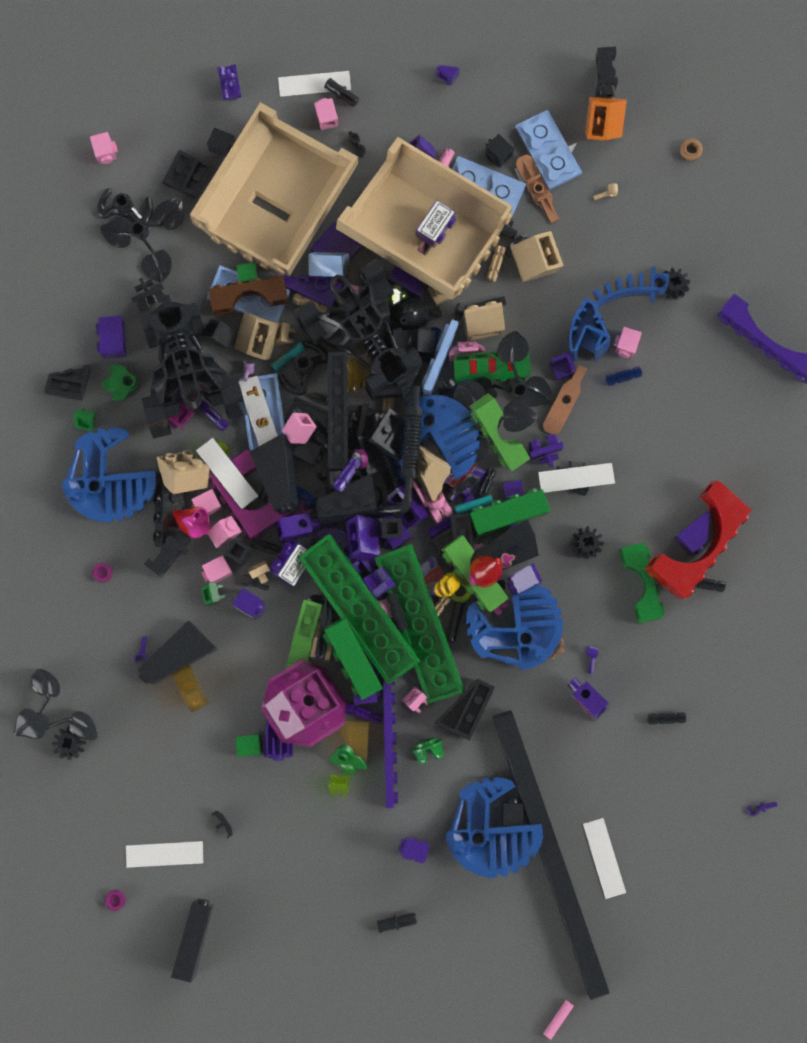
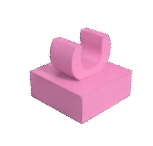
M416 687L402 699L413 712L420 713L421 710L418 707L422 703L426 706L428 705L427 697Z

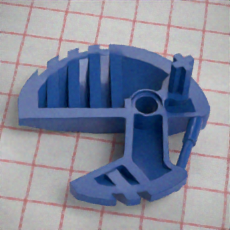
M440 395L420 397L419 408H423V417L421 421L422 431L420 432L421 443L419 444L422 446L427 440L432 439L441 456L451 467L450 471L455 480H458L469 472L477 458L475 451L479 449L480 441L476 439L479 437V431L474 428L477 424L474 420L470 419L471 413L461 403L452 398ZM433 418V424L427 426V421ZM403 443L401 444V454H404ZM393 459L392 466L397 467L394 472L405 482V478L401 477V465H403L402 461L404 460L401 459L397 462Z
M108 427L110 431L100 428L97 429L99 433L88 432L75 442L76 451L69 467L67 477L62 482V487L69 503L83 516L98 522L113 523L114 518H117V522L124 520L126 515L127 518L133 517L136 509L139 513L144 508L146 498L149 503L157 486V476L155 470L107 475L108 450L130 437L125 429ZM80 451H83V477L74 478ZM94 483H99L98 490L91 491V486Z
M540 585L517 596L513 592L515 628L491 627L476 603L469 605L466 614V625L470 622V628L467 629V635L472 634L473 639L470 640V643L476 653L481 658L489 657L504 661V663L518 666L521 670L534 668L548 659L558 646L563 630V618H559V614H562L561 608L556 606L558 604L557 599L549 595L552 592ZM522 634L529 637L528 644L521 642L520 636ZM515 650L517 659L489 653V651Z
M496 777L493 778L495 781H490L488 778L481 779L484 783L479 784L475 781L459 792L461 799L450 831L446 833V840L452 855L465 869L486 878H497V874H502L503 878L507 877L508 872L512 870L513 874L519 872V867L522 864L523 869L528 866L529 858L532 854L533 858H535L543 840L542 824L491 828V802L515 788V786L508 779ZM467 801V829L457 830L464 802ZM477 835H483L484 837L481 844L474 843V838Z

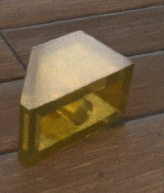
M352 355L347 358L348 392H357L363 388L364 377Z
M190 665L173 674L181 697L192 713L209 704L206 694Z
M345 721V725L341 728V737H344L346 744L353 749L358 757L367 762L369 722Z

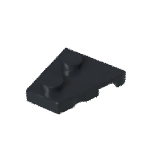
M87 364L83 368L75 370L71 368L63 372L49 374L44 390L45 394L83 401L91 366Z
M389 408L384 413L369 441L398 462L402 459L401 444L404 438L405 419Z

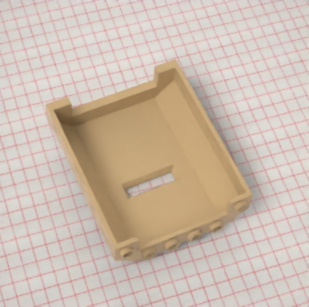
M260 102L191 212L192 223L211 236L215 243L225 244L231 252H239L247 261H255L260 264L259 266L267 272L271 270L274 273L290 276L357 167L358 157L343 148L336 152L278 119L275 110ZM257 196L288 213L290 216L287 221L252 203Z
M397 137L388 149L386 161L352 208L347 206L338 218L336 229L453 300L461 294L463 289L468 288L472 281L470 279L473 274L476 276L481 268V265H479L481 261H486L491 253L489 251L492 246L495 248L498 244L500 232L505 224L508 225L513 216L511 214L513 206ZM438 200L456 211V222L451 229L448 228L444 233L446 237L441 244H437L435 248L429 246L425 254L418 251L423 241L416 237V229L435 201Z

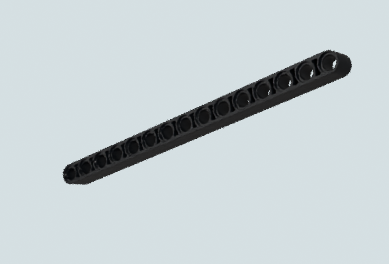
M511 710L492 716L529 825L542 824L543 840L539 854L589 998L593 1000L610 994L514 715Z

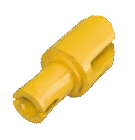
M454 571L445 574L435 585L434 590L437 596L443 597L445 595L448 597L459 589L461 580Z

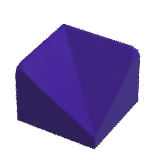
M438 65L436 76L448 85H452L459 76L460 68Z

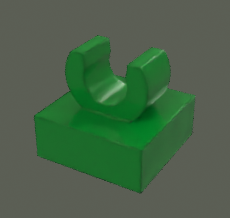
M84 407L80 410L76 409L74 413V427L93 432L95 428V410L92 409L90 413L86 412Z
M216 582L201 587L205 606L213 605L225 598V595H218V590L223 588V585L216 586Z

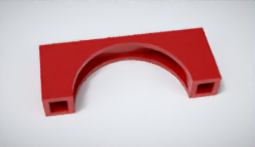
M719 480L710 482L699 496L709 508L713 519V538L707 551L699 559L691 563L672 560L663 553L656 554L644 569L677 599L689 598L694 593L693 588L705 578L704 573L716 563V557L726 550V544L737 535V529L748 520V514L752 510Z

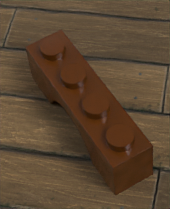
M279 275L271 276L266 280L252 279L248 283L234 282L229 286L215 285L209 289L214 316L233 313L236 303L249 295L263 298L270 307L289 304L284 277Z

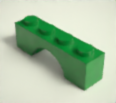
M644 543L621 548L619 553L623 568L637 573L644 586L641 599L633 605L637 623L641 624L663 618L665 609L663 603L659 602V586L654 583L653 577L644 570L649 563V548L645 547Z

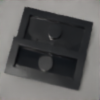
M179 149L162 183L197 199L213 165L198 157L194 158Z

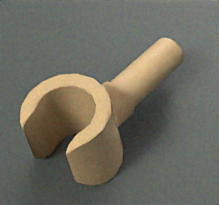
M616 183L609 184L608 191L594 195L593 199L597 200L605 196L616 197L618 185Z

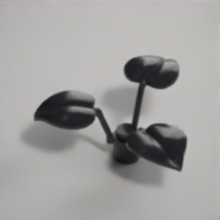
M181 198L166 200L156 207L153 217L159 222L157 224H149L147 222L143 224L140 221L132 223L126 217H116L100 226V232L108 243L117 248H125L130 245L131 236L142 240L151 252L142 260V272L148 278L161 283L167 279L171 272L172 260L165 250L154 252L146 240L149 236L148 227H161L163 225L167 230L178 228L184 220Z
M512 331L505 335L497 348L499 359L502 362L510 361L515 376L509 381V387L498 384L492 385L490 379L486 377H478L473 380L484 388L486 394H490L495 399L498 394L494 388H498L508 393L512 392L514 396L520 397L521 401L530 407L553 403L552 391L545 379L539 376H532L528 379L527 384H525L519 378L514 361H522L528 355L529 345L518 331Z
M461 380L458 382L454 392V400L461 403L468 411H471L469 406L485 396L486 393L479 383L473 380ZM512 401L504 407V417L500 418L498 428H500V424L504 420L503 426L505 430L519 432L532 425L538 418V415L526 403ZM479 432V437L476 438L477 441H480L479 449L475 451V454H477L475 462L483 459L489 449L486 439L480 437L483 436L481 432Z
M37 669L31 677V685L36 693L42 696L46 695V699L37 713L27 708L18 714L14 727V736L40 739L45 735L46 730H49L51 727L70 722L69 730L75 736L86 740H96L97 731L92 718L84 712L76 711L72 714V718L68 717L48 724V717L41 713L47 705L50 696H59L60 684L50 672Z

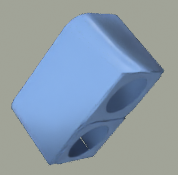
M313 252L308 254L309 275L329 277L348 275L349 253Z

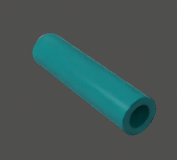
M298 342L270 365L275 372L279 371L305 349L304 346Z
M491 495L454 506L456 514H463L479 506H488L493 502Z

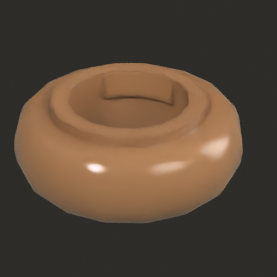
M686 139L680 146L681 156L688 161H695L702 155V145L696 139ZM693 146L696 149V153H689L686 147Z

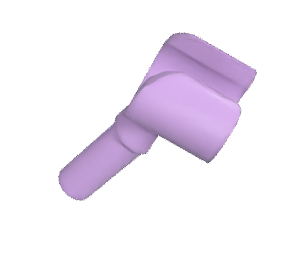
M246 361L243 362L244 382L247 381L249 374L254 373L255 362L251 364L246 363Z

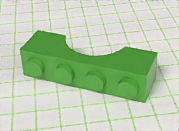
M486 394L469 406L472 411L470 414L472 419L481 425L480 432L485 438L490 440L489 447L494 453L499 455L498 461L503 468L507 467L510 471H513L530 459L519 441L516 439L504 440L500 438L498 422L503 412L494 397Z
M459 535L442 548L444 552L442 554L443 558L448 564H453L455 567L454 573L460 580L463 578L466 582L465 588L471 595L474 594L478 599L476 603L482 611L492 612L509 599L497 582L492 587L487 588L470 583V560L475 551L463 535Z

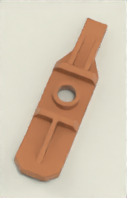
M526 154L517 158L516 168L523 182L526 183V188L535 205L544 210L551 224L558 221L559 217L552 205V194L542 178L533 157ZM541 186L542 190L536 191L535 187Z
M579 365L572 379L563 384L543 423L544 431L550 434L560 433L581 393L580 382L587 368ZM564 397H567L569 399V403H563L562 399Z

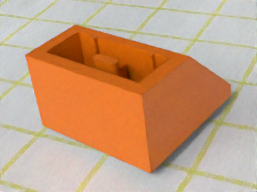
M590 97L585 130L587 139L610 140L622 137L627 99Z

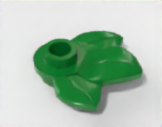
M113 364L109 366L112 376L101 383V386L106 391L113 393V401H122L127 398L129 392L137 389L139 380L136 375L128 373L125 366ZM132 380V385L127 386V381Z
M340 745L330 756L331 762L334 765H340L341 770L347 775H354L356 769H367L365 762L360 757L354 755L353 749L348 745Z

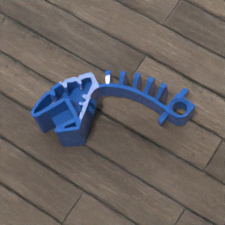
M656 266L651 267L650 287H643V273L638 275V287H633L632 274H629L626 278L627 288H622L621 279L618 277L615 281L616 291L612 292L608 282L604 285V297L598 288L593 291V298L597 302L584 298L571 323L569 353L572 361L574 362L578 359L582 348L594 353V361H597L609 350L610 337L605 328L606 324L603 321V317L598 313L599 308L611 301L629 296H650V302L654 303L655 296L663 295L667 291L669 274L655 273ZM656 282H662L664 286L658 288L654 284Z

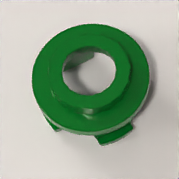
M432 737L415 744V747L411 750L412 753H415L419 765L427 763L426 750L429 749L436 760L444 757V750L441 745L443 743L442 739Z

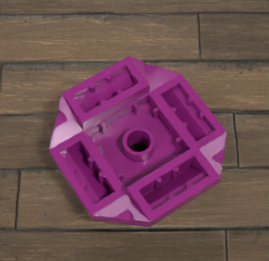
M300 660L268 680L260 709L282 743L312 747L344 726L347 701L326 668ZM303 698L308 699L311 705L306 706L303 702Z

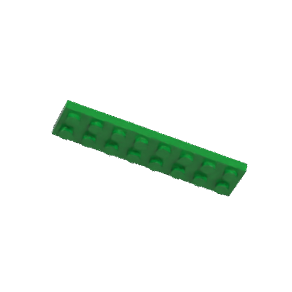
M331 534L325 536L298 557L341 619L345 617L358 643L388 685L421 662L380 603L363 583L362 578Z
M412 544L375 557L378 568L383 567L396 585L387 593L388 595L393 593L398 595V604H401L405 616L404 621H407L408 629L402 631V634L421 661L414 667L424 695L427 697V703L430 704L465 692Z

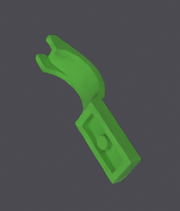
M308 600L303 601L285 669L300 660L308 662L323 607L322 604Z

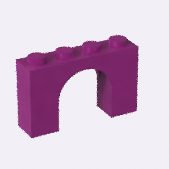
M248 449L231 460L244 478L257 471ZM213 472L209 474L211 477L209 483L214 490L219 489L222 494L219 496L224 506L229 505L232 509L229 513L235 522L239 520L243 526L240 530L245 538L249 536L253 540L274 527L279 518L290 516V513L281 515L276 512L271 502L258 510L241 509Z

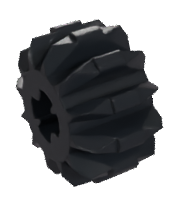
M673 267L670 269V272L667 270L663 272L669 274L667 291L665 292L668 294L666 296L667 299L673 296L674 300H677L678 296L683 298L685 292H688L690 289L687 286L690 284V280L685 279L688 274L684 273L682 275L681 269L676 272ZM662 282L658 284V288L664 286Z
M589 526L586 527L585 532L582 528H579V534H573L576 540H572L571 544L577 546L572 550L573 552L580 551L578 557L585 553V559H589L590 554L595 558L597 556L596 552H602L599 546L604 545V541H598L602 534L596 536V528L592 532H590ZM587 539H589L591 541L590 544H592V546L589 545L588 547H586L584 545L585 542H583V540L586 541Z
M69 726L66 728V731L59 729L60 735H54L58 742H52V746H58L54 753L61 752L59 758L63 759L66 756L67 760H71L72 755L75 758L79 757L77 751H85L80 746L85 745L86 741H81V738L75 736L69 730ZM67 739L73 741L71 747H66Z

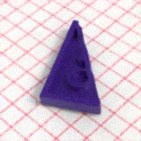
M299 275V277L280 276L284 277L286 289L299 293L303 297L310 298L320 305L322 304L327 307L330 305L333 307L336 299L330 289L332 277ZM342 283L334 285L336 289H342L343 287Z

